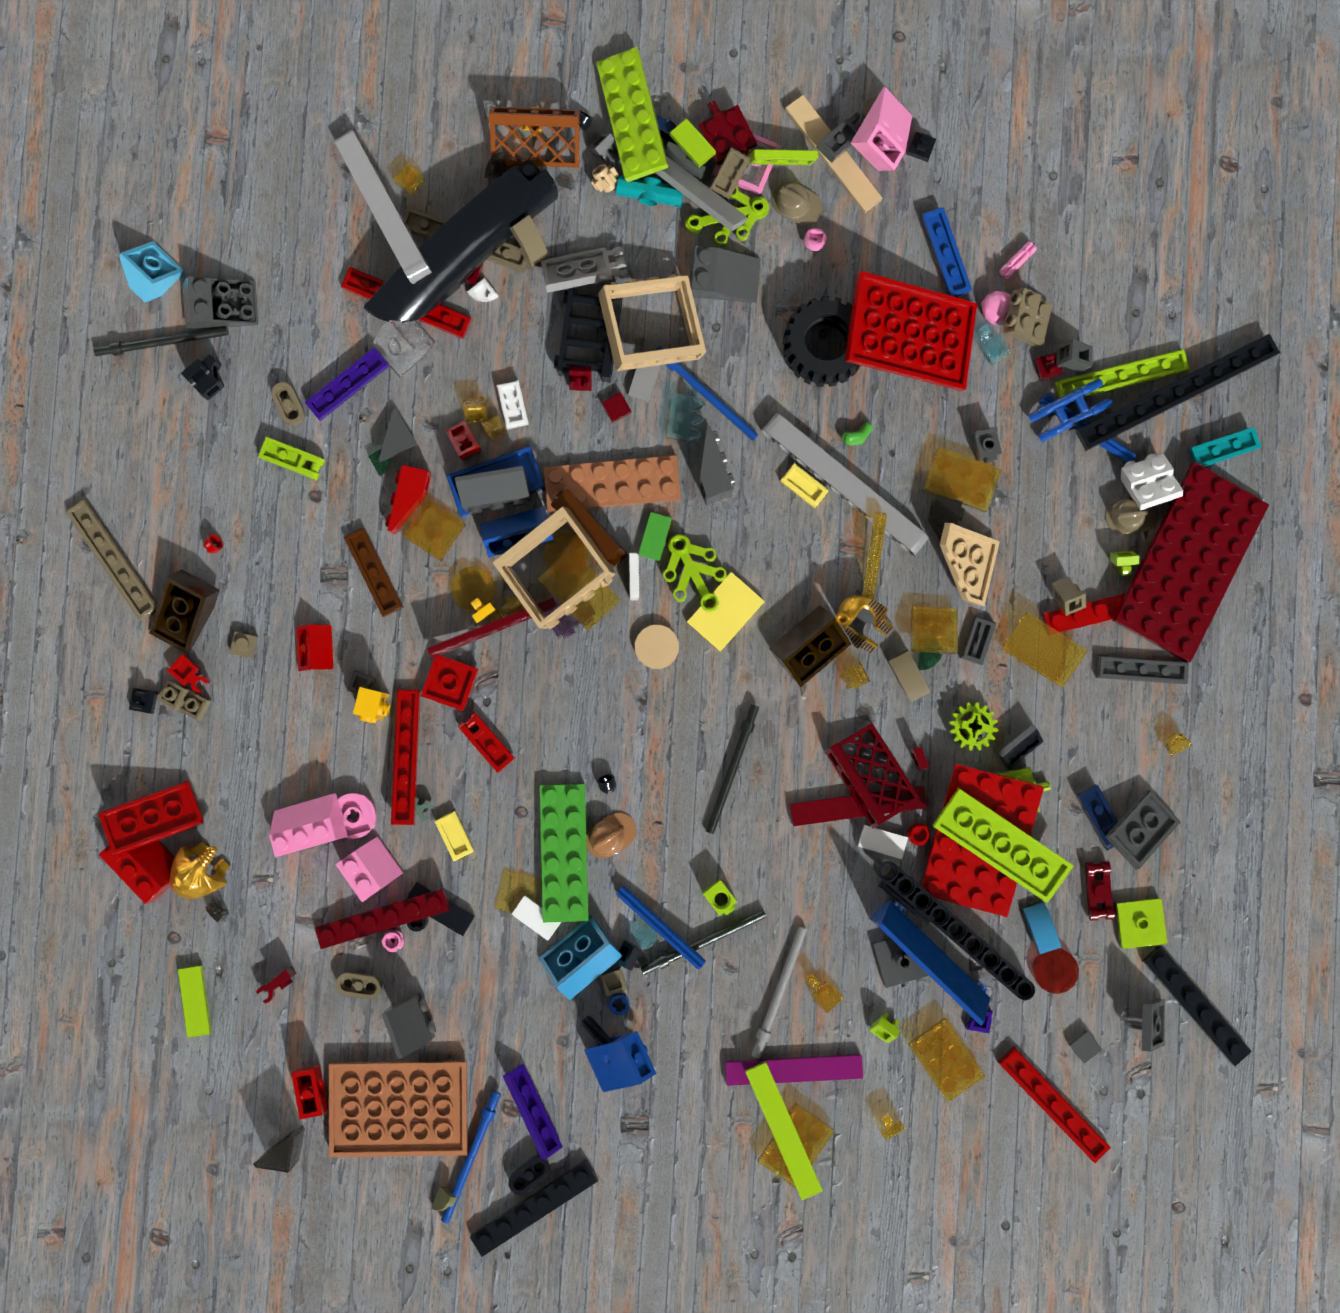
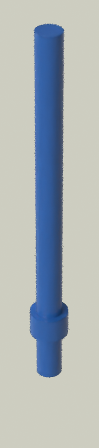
M658 346L656 350H663V348ZM681 362L666 364L672 372L676 371L748 438L753 441L758 436L749 425L680 364Z
M492 1091L487 1106L483 1107L480 1115L482 1117L452 1190L457 1200L452 1207L444 1210L441 1221L444 1223L450 1222L490 1121H493L495 1117V1108L501 1096V1093L498 1091Z

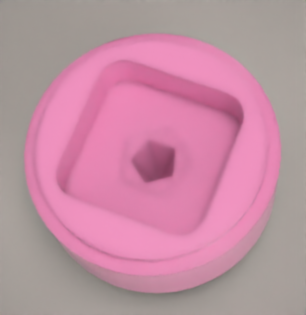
M817 228L809 229L804 237L805 246L813 251L823 249L827 241L826 234Z

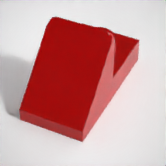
M465 420L445 430L462 461L482 451Z

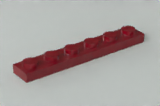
M445 888L317 926L315 927V932L320 949H324L447 912L451 908Z

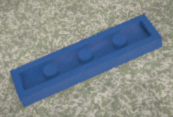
M944 207L923 213L921 218L948 295L957 297L971 292L972 288Z

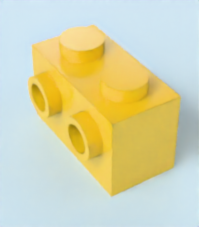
M359 687L353 714L359 715L358 720L369 723L383 720L384 716L387 717L390 711V703H388L390 694Z

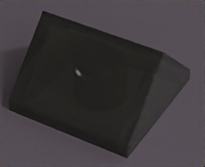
M299 1126L266 1150L253 1165L256 1168L289 1173L300 1159L304 1126Z

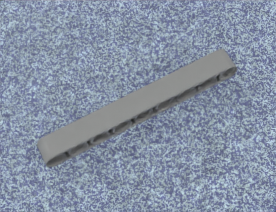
M352 129L334 140L409 281L414 284L432 273L355 131Z
M775 413L761 430L768 439L910 555L915 556L928 541L929 537L920 528L780 414Z

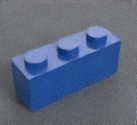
M545 506L480 524L482 540L488 557L505 553L548 518ZM551 534L543 542L554 540L553 535Z

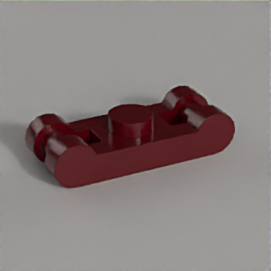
M1101 861L1100 864L1085 862L1087 906L1090 921H1098V918L1114 920L1110 880L1111 865L1109 861ZM1095 873H1101V879H1095ZM1103 902V909H1097L1096 903Z

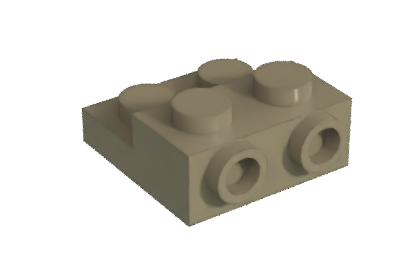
M1029 289L1013 290L1003 333L1036 348L1043 347L1053 304L1042 300V295Z

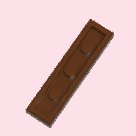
M363 527L345 536L346 544L382 617H386L404 608L366 529Z

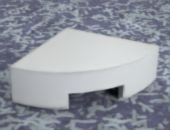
M484 278L467 291L468 295L477 301L488 302L498 298V294Z

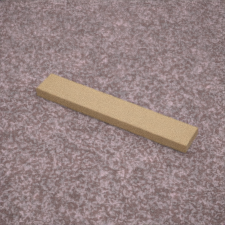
M804 95L785 108L786 113L813 148L818 151L819 156L864 214L882 201L881 195L847 151L831 163L816 148L818 143L831 133V130Z

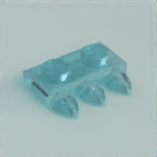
M672 393L667 439L689 442V440H695L702 436L700 431L691 427V425H697L704 421L701 415L693 412V410H699L706 406L703 400L695 396Z

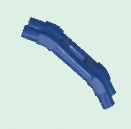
M1096 379L1028 415L1030 421L1034 422L1055 411L1060 421L1059 424L1038 434L1041 442L1113 406L1112 400L1108 398L1088 408L1083 398L1084 395L1103 386L1101 379ZM1075 401L1080 413L1068 419L1063 406Z

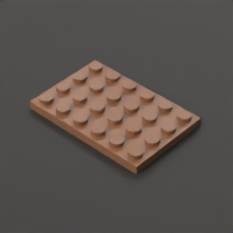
M467 1060L333 1062L329 1064V1157L453 1156L468 1154Z

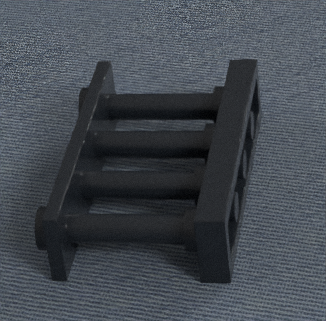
M575 287L569 288V290L564 291L563 303L566 304L560 353L555 355L554 368L557 369L558 376H563L564 367H592V371L598 372L601 375L602 382L611 383L614 360L608 335L607 340L603 339L602 341L569 337L570 324L603 328L604 331H607L604 319L572 315L573 303L601 306L599 297L575 294ZM623 298L611 299L618 330ZM567 346L601 350V353H605L604 361L595 363L566 359Z

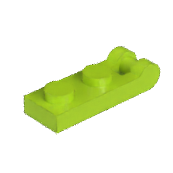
M269 437L265 438L258 458L315 481L320 476L318 474L320 467H323L326 461L318 456ZM307 461L312 462L310 470L304 468Z

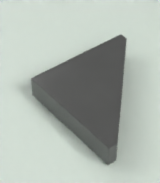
M396 408L391 413L378 459L379 462L385 461L417 444Z

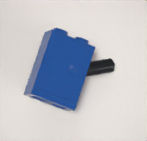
M586 1016L581 1021V1026L596 1041L595 1044L584 1051L603 1092L639 1085L657 1074L648 1056V1048L643 1044L638 1031L610 1038L591 1016Z

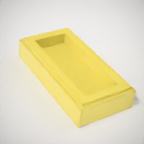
M795 463L780 480L781 483L814 509L829 492L826 487Z
M456 811L435 820V824L453 861L475 851Z

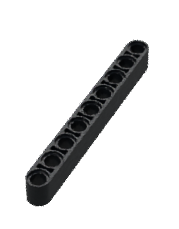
M881 858L876 861L874 871L880 879L1021 1000H1029L1034 996L1035 986L1028 978L899 866L888 858ZM886 864H890V873H888L887 875H882V867ZM907 879L908 886L903 890H899V882ZM924 894V902L919 905L916 904V897ZM941 909V917L933 919L934 911ZM953 924H958V931L954 934H950L951 926ZM975 939V946L970 949L967 948L968 941ZM992 953V960L989 963H984L985 956ZM1009 968L1008 976L1001 978V972ZM1026 983L1025 990L1018 992L1019 985Z

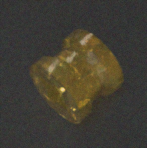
M497 413L492 415L491 419L481 421L491 441L495 440L499 434L504 435L507 433Z

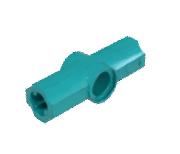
M619 175L616 196L635 199L647 206L662 204L681 208L683 194L672 185L664 184L659 179L653 177H644L643 179L627 182L624 176Z

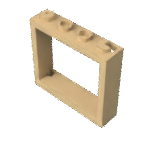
M673 274L663 279L651 277L646 281L639 282L637 279H632L623 284L612 282L610 285H604L598 293L616 371L699 360L706 353L688 275L676 276ZM677 291L690 346L624 355L611 299Z
M563 506L493 562L534 622L542 629H552L560 622L558 619L563 615L568 616L577 609V604L582 600L586 602L595 595L594 591L600 586L603 588L613 581L612 577L617 574L572 511ZM566 522H569L604 572L546 617L511 569V566Z

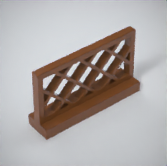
M517 107L490 108L491 164L521 165L530 159L536 166L579 168L580 110ZM495 125H504L510 132L502 139L496 133ZM520 126H527L532 131L525 140L516 132ZM543 126L549 127L554 132L547 141L538 132ZM565 127L575 128V136L570 141L560 133ZM512 134L521 142L515 150L505 142ZM534 135L543 143L536 151L527 143ZM556 136L565 143L558 152L549 144ZM501 145L511 153L507 158H496V150ZM523 146L532 153L528 159H522L517 154ZM545 147L554 154L550 160H544L538 154ZM569 147L575 154V161H566L560 154Z

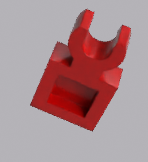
M181 654L167 670L182 685L187 686L190 682L192 690L197 693L202 692L198 687L199 681L202 680L205 684L210 683L207 677L197 674L201 668L185 654Z

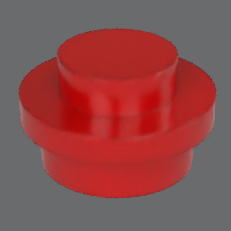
M915 823L909 827L907 837L912 844L922 846L929 841L930 831L926 825Z

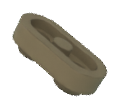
M277 383L272 388L271 395L282 419L291 426L301 424L305 419V411L295 390L288 383ZM288 392L287 398L282 399V393ZM292 412H297L296 418H291Z
M345 972L336 980L337 991L341 995L374 999L382 992L383 988L381 980L374 975ZM346 979L352 981V987L346 986ZM368 983H373L375 989L369 990Z

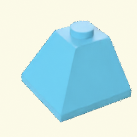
M154 241L124 251L119 255L129 288L145 303L162 296L184 273V270Z

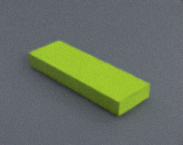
M754 149L748 157L751 158L749 164L812 165L818 159V151Z
M203 965L178 969L187 1038L211 1034L212 1028Z

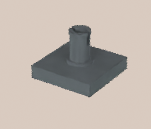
M891 938L872 943L885 988L929 976Z
M1156 998L1143 1003L1142 1016L1125 1015L1124 1026L1126 1029L1142 1030V1051L1152 1052L1165 1046V999Z

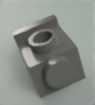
M1075 339L1058 345L1056 366L1059 368L1064 366L1079 373L1091 368L1093 346Z
M997 427L975 431L971 435L977 461L984 460V463L994 462L1002 454ZM985 442H990L992 448H987Z

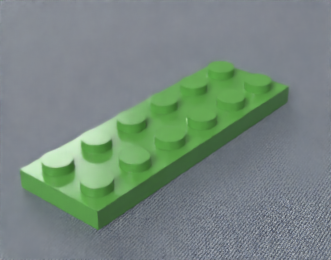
M585 784L541 785L540 821L543 923L589 921Z

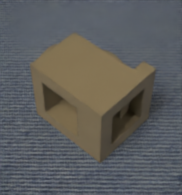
M1069 577L1052 583L1053 599L1065 616L1086 608V593L1084 590L1081 591L1077 584H1073Z

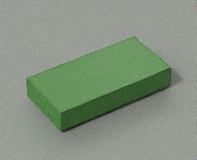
M650 512L639 556L660 562L672 518Z

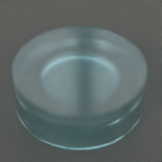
M643 925L636 930L634 939L640 948L648 949L655 945L657 933L651 926Z

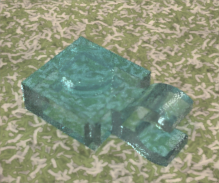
M987 324L976 331L978 337L985 343L980 346V349L991 366L1012 353L1001 334L994 337Z

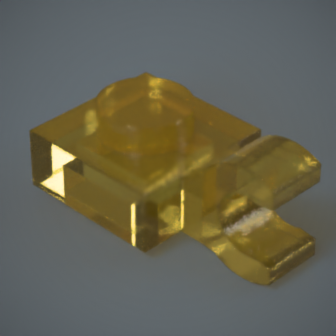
M812 973L805 978L815 990L811 996L827 1013L844 998L828 980L822 984Z

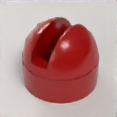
M210 534L203 541V548H206V552L210 554L219 552L224 546L221 538L215 534Z

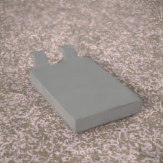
M606 247L541 260L547 293L612 280V275L620 279L628 277L626 269L619 270L622 267H626L624 257L616 258V256L623 254L622 247H615L607 251Z

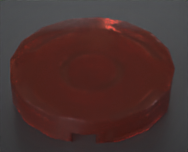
M1062 948L1038 954L1033 962L1032 968L1035 982L1040 988L1049 993L1060 994L1067 992L1078 980L1079 968L1077 961L1072 954Z

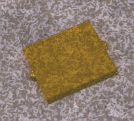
M505 870L495 909L512 914L524 896L535 902L541 879L527 876L524 872L519 874Z

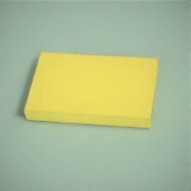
M732 572L712 593L719 600L718 609L715 612L708 613L701 606L687 621L692 628L719 652L722 651L765 602ZM711 600L707 601L706 606L711 608L714 606V602Z

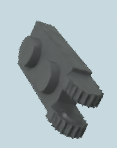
M858 112L849 119H845L818 143L816 148L831 163L852 146L851 141L858 131L853 124H856L861 116Z

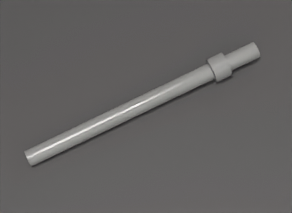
M799 926L762 1028H759L756 1034L757 1041L751 1055L755 1058L760 1059L765 1043L769 1042L772 1034L770 1033L772 1024L807 929Z

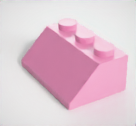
M336 793L274 811L269 837L275 857L348 837Z

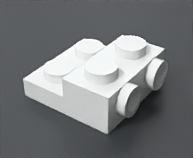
M1150 454L1143 461L1137 463L1129 461L1121 468L1120 480L1136 502L1140 511L1183 496V489L1173 476L1174 468L1164 454L1158 456Z

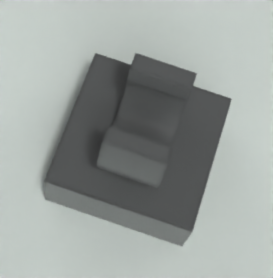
M603 133L588 147L593 155L600 156L603 161H609V158L606 156L608 149L614 154L618 152L617 148L612 145L615 139L611 133Z

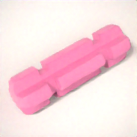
M1027 242L1000 269V275L1008 279L1036 251V246L1032 242Z

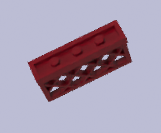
M872 723L825 751L828 759L872 829L921 800ZM867 731H870L874 737L873 746L861 743L862 736ZM847 743L856 745L855 756L847 755L842 746ZM860 747L872 750L870 761L858 758ZM875 751L884 753L886 756L885 765L873 762ZM857 762L869 765L867 776L857 772ZM872 766L884 769L882 780L870 777ZM888 770L894 771L898 775L897 784L886 781ZM869 781L881 784L879 795L869 791ZM885 785L896 788L894 799L883 796ZM900 789L908 791L912 800L907 803L899 801ZM882 800L893 803L892 812L886 816L880 808Z

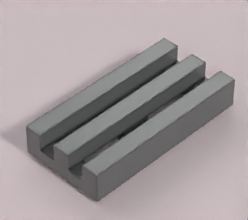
M978 616L973 617L960 659L983 665L996 622ZM978 622H980L981 624L976 636V640L971 655L969 656L967 654ZM989 625V629L979 659L975 658L985 626Z

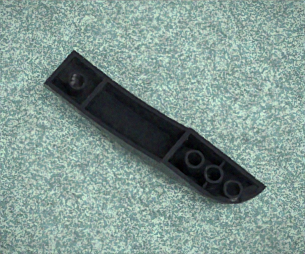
M530 159L517 168L513 166L461 208L419 247L432 273L412 284L400 266L363 308L372 316L387 322L393 320L407 323L427 315L456 292L469 276L513 235L510 227L527 215H530L531 219H533L557 200L558 189L551 175L546 169L541 171Z

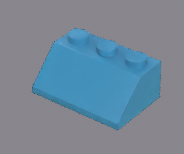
M590 915L589 921L581 922L538 959L555 987L571 1000L623 956L611 938L593 916Z

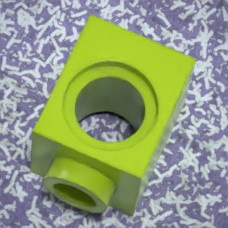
M718 879L702 892L719 916L723 913L726 916L736 908L734 904L737 903V900L721 879ZM718 893H725L727 895L725 904L719 905L715 902V896Z

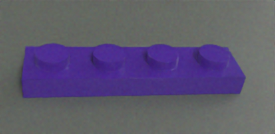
M374 347L309 398L305 404L321 421L386 370L389 364Z
M521 1064L504 1074L503 1078L541 1159H547L563 1146L525 1065Z

